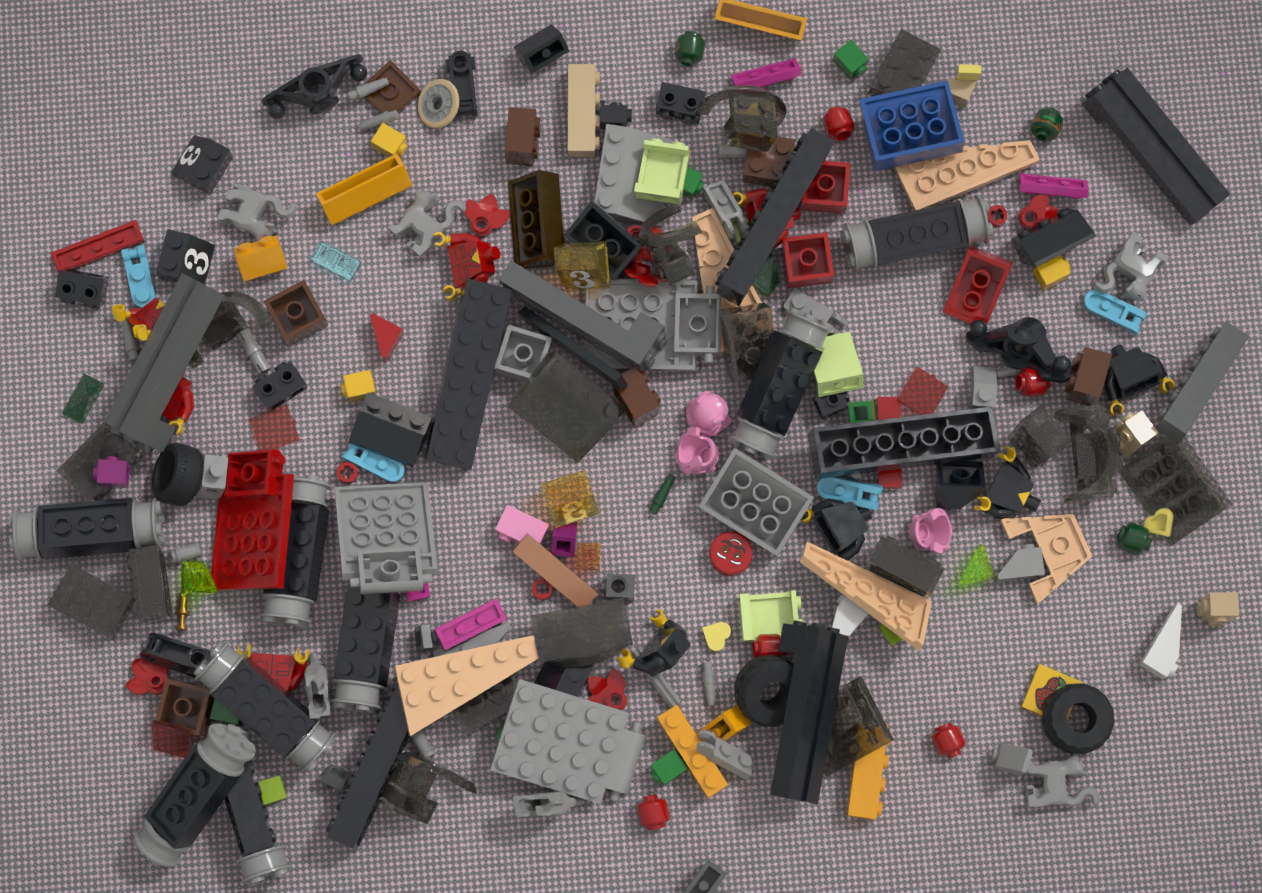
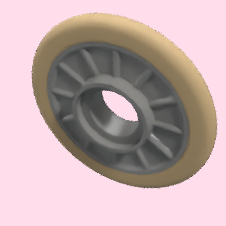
M437 79L428 83L418 99L419 116L423 123L431 128H442L448 125L456 116L459 108L458 91L451 82L445 79ZM438 98H441L442 105L436 110L435 102Z

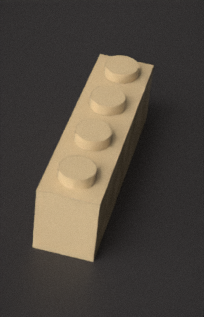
M568 64V157L595 158V150H600V137H595V128H600V115H595V107H600V93H595V85H600V72H595V64Z

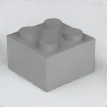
M508 325L496 360L495 374L539 387L553 345L552 338Z

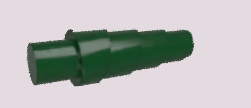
M669 474L651 501L652 505L648 510L650 513L657 515L659 509L663 508L676 478L675 476Z

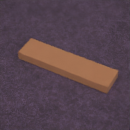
M528 533L512 550L513 553L582 611L598 595V592Z

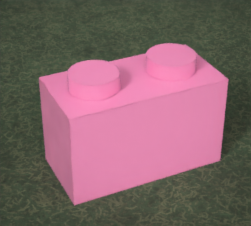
M507 505L495 528V532L498 534L497 538L509 544L511 541L518 544L528 533L542 545L549 530V524Z

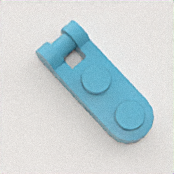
M144 245L137 246V249L129 250L127 248L122 249L121 252L132 300L138 308H143L156 298L146 249ZM140 257L141 263L133 265L132 259Z
M1097 289L1089 291L1083 300V305L1088 312L1134 335H1138L1141 329L1139 325L1147 316L1145 311L1107 293L1099 292ZM1127 314L1133 316L1131 322L1125 319Z
M349 443L350 447L347 452L344 451L341 456L347 462H351L391 483L399 482L405 474V468L402 463ZM358 449L364 451L360 458L355 456Z
M839 476L821 478L817 483L818 494L825 499L843 500L845 503L854 502L856 506L873 510L879 508L880 502L878 497L879 494H882V485ZM863 491L870 493L869 499L862 498Z

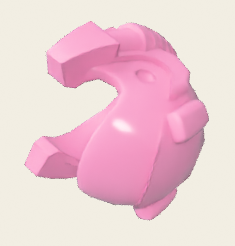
M710 391L697 394V397L694 400H690L687 405L686 418L688 425L700 428V434L704 436L718 435L722 430L725 431L733 420L728 416L726 401L721 396Z
M689 427L687 432L680 437L677 452L675 453L676 464L679 465L680 470L685 474L711 473L716 469L715 464L719 459V450L713 440L700 436V428Z
M932 508L927 513L912 517L909 536L917 550H930L934 554L944 553L948 550L953 531L948 515L943 509Z

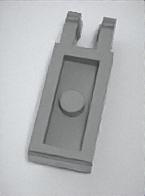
M721 180L703 187L702 192L713 208L721 225L724 226L729 239L737 237L736 230L732 225L735 221H737L739 230L744 234L745 230L749 229L743 217L742 210L725 181Z
M794 288L782 308L786 311L793 307L802 311V316L804 312L818 319V324L820 320L828 322L829 319L843 327L848 324L845 318L837 313H833V310ZM832 327L831 330H833V332L828 334L834 335L840 332Z
M705 729L699 732L698 738L701 741L697 744V752L743 779L747 780L752 776L753 756L716 737V734Z

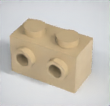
M1143 411L1136 415L1131 412L1113 427L1115 431L1109 437L1112 440L1113 446L1126 459L1147 444L1158 434V431Z
M1210 592L1202 597L1200 602L1197 603V614L1201 616V622H1208V626L1223 625L1222 623L1230 622L1238 617V592Z

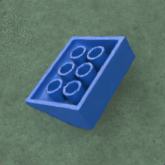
M948 80L859 99L868 150L874 171L963 152L965 141Z

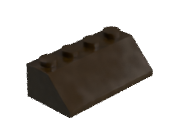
M537 170L508 181L514 263L524 269L551 267L566 262L559 174Z

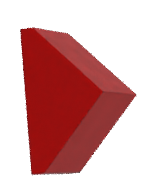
M374 313L370 314L383 362H388L404 334L403 329Z

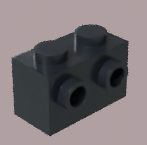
M552 24L514 46L521 64L531 74L570 51L561 32Z
M662 82L656 104V114L663 119L671 120L676 118L685 124H699L706 91Z
M67 268L61 269L58 272L55 298H61V302L67 304H75L77 301L84 303L85 307L98 308V306L106 302L109 276Z
M291 361L287 364L286 362L279 364L274 368L275 372L268 376L266 374L255 380V385L252 386L269 413L308 388Z

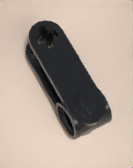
M455 51L448 56L449 59H445L447 73H450L451 83L456 87L459 95V108L455 119L467 115L478 117L473 70H476L475 57H471V53L465 51ZM458 61L467 63L464 68H457L455 66Z
M149 633V641L146 648L140 653L141 658L147 662L192 677L196 676L193 672L198 666L193 663L198 660L203 661L204 659L209 661L211 658L209 656L210 650L158 633Z

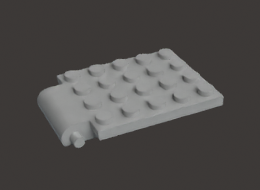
M590 279L595 285L586 288L585 305L628 331L640 312L665 326L667 344L661 352L657 351L653 357L655 362L649 371L696 372V356H704V363L712 364L713 356L720 355L722 297L715 294V286H706V294H698L697 280H668L667 282H658L657 287H647L642 285L638 279ZM584 340V348L613 369L626 371L632 369ZM583 364V369H584V370H591L590 368H588L586 365Z
M427 482L334 487L342 581L350 580L351 588L360 587V594L423 591L424 583H432V576L437 575L438 568Z
M518 678L490 770L601 804L605 789L607 788L611 789L609 798L618 801L620 793L628 794L646 735L640 733L641 723L633 721L631 730L625 728L629 713Z

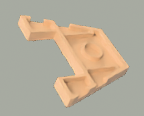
M1074 514L1014 519L1004 518L1000 520L1008 540L1031 532L1037 547H1041L1043 561L1050 575L1028 584L1036 604L1040 603L1092 557Z

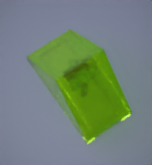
M979 544L956 588H967L991 581L994 578L984 545Z
M183 560L181 564V597L204 598L216 594L217 588L205 562Z

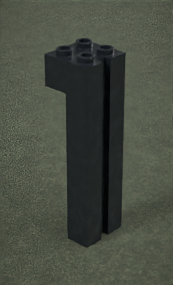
M1128 67L1123 71L1117 69L1101 81L1102 83L1084 95L1087 99L1082 103V106L1097 124L1103 121L1108 124L1189 225L1197 223L1210 210L1230 195L1228 190Z
M793 620V624L783 623L778 648L779 652L796 654L770 795L818 804L849 636L840 634V629L826 627L825 629L826 625L811 623V625L807 626L806 622Z

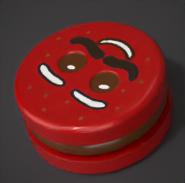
M733 531L718 535L712 542L709 551L711 565L718 573L725 576H737L743 573L749 567L753 556V549L749 540L741 533Z

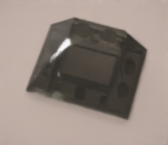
M861 676L845 684L838 691L824 768L826 777L894 741Z

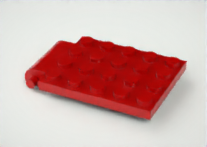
M278 449L228 453L225 490L222 496L218 498L209 590L283 589L294 474H283V464H285L286 459Z

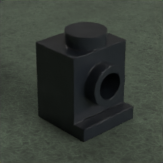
M600 100V129H606V124L627 127V122H632V109H627L628 105H623L619 102L605 105V101Z
M846 391L818 397V394H815L812 401L821 420H824L847 410V403L850 402V398ZM835 397L837 403H830L829 398Z

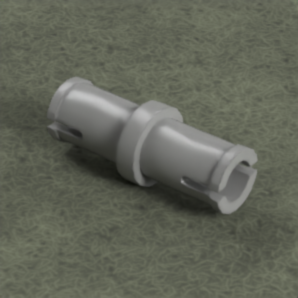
M248 328L238 333L236 336L246 351L245 356L250 358L257 374L262 375L268 372L271 367L261 352L263 350L261 345L258 346L250 329Z

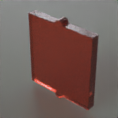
M915 367L897 401L910 408L912 413L916 412L919 415L932 414L948 386L936 379L934 374L930 375L919 367Z
M287 404L270 412L267 411L249 418L255 433L253 437L257 439L261 450L277 449L300 440L295 427L296 420L292 419Z
M153 720L154 750L168 753L171 756L176 755L185 758L191 750L190 729L175 726L172 723L167 724Z

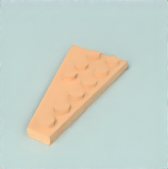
M1029 140L1005 142L1001 145L988 146V144H981L977 147L964 146L962 153L893 168L913 210L936 206L1038 164L1040 159Z
M713 208L692 217L703 294H706V286H715L716 292L718 288L715 285L717 278L724 267L729 268L726 264L734 251ZM753 285L740 306L722 297L720 354L774 329V325Z
M806 542L802 550L800 563L920 651L924 644L932 601L814 544Z
M534 636L394 666L409 736L537 660L538 654Z

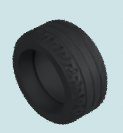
M171 443L165 447L164 451L157 458L152 475V490L157 500L175 506H185L194 499L200 488L204 472V461L200 451L195 447L180 443Z

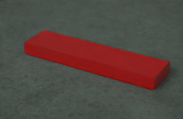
M134 220L50 254L57 272L64 268L75 270L121 252L122 249L144 243L145 240L137 221Z
M877 397V420L901 417L900 397ZM902 469L878 471V484L882 485L883 489H901Z

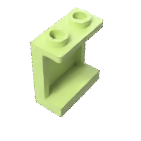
M655 138L650 139V141L644 140V152L638 183H635L634 189L636 199L681 205L690 157L689 147L682 142L670 144L663 143L662 140Z
M850 332L827 336L822 346L825 350H820L823 353L813 373L816 380L818 397L863 388V372Z
M796 590L785 593L749 595L747 593L739 595L743 643H752L760 634L776 633L781 636L783 623L793 624V620L803 622L802 619H798V610H801V597L796 596Z

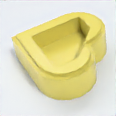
M1159 509L1155 515L1145 519L1144 527L1148 528L1150 533L1167 537L1171 535L1173 513L1169 509Z
M719 622L702 627L708 648L714 652L722 650L725 640L730 636V626L725 622Z

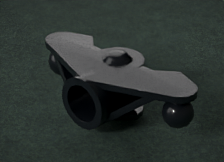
M357 54L321 66L308 68L302 74L266 95L261 100L262 105L269 106L268 114L273 119H281L285 115V106L280 103L282 101L311 107L309 109L311 114L328 111L339 102L338 96L334 97L347 71L350 70L351 78L358 82L363 81L367 77V68L360 64L363 61V57L361 54ZM316 83L325 85L323 90L318 93L308 92L310 86Z
M1024 317L1018 322L988 332L987 324L983 320L977 319L971 322L969 326L970 331L966 334V341L979 353L995 352L1000 354L1001 360L1006 366L1016 370L1032 368L1045 381L1056 383L1068 381L1071 362L1066 356H1055L1046 338L1047 331L1045 326L1039 320L1032 317Z

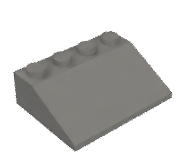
M606 124L595 203L617 222L661 228L664 203L636 199L634 189L635 183H638L644 152V140L650 141V139L655 138L662 140L663 143L670 144L673 143V140L630 127Z
M734 448L700 503L699 508L778 556L790 539L814 496L737 448Z

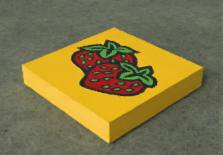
M1038 664L1021 708L1042 716L1043 707L1052 693L1065 685L1083 682ZM1071 706V707L1069 708V710H1068L1067 720H1068V717H1069V715H1070V712H1071L1073 706Z

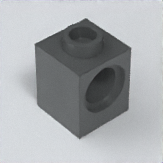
M607 574V580H602V594H606V600L634 602L635 575ZM614 583H622L625 586L624 591L621 593L614 592L611 588Z

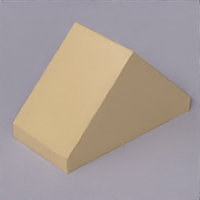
M956 77L949 79L948 83L954 103L966 107L977 81L956 80Z

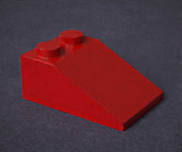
M970 246L943 313L970 324L977 319L983 320L988 324L1013 262Z

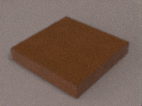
M391 60L364 83L387 78L389 85L364 97L380 114L393 110L400 114L422 92Z

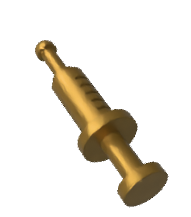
M187 577L182 579L183 588L179 592L178 610L175 611V615L179 616V626H176L177 631H187L188 628L185 626V617L190 616V611H188L189 593L186 590Z

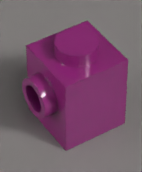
M107 456L105 460L99 459L98 466L94 467V480H97L96 483L100 487L129 488L131 465L127 461H120L119 457Z
M554 521L551 550L553 555L575 556L578 522Z

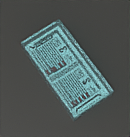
M322 240L310 259L312 263L349 282L352 281L362 264L360 260Z

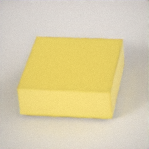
M960 64L956 71V80L978 81L981 76L980 65Z

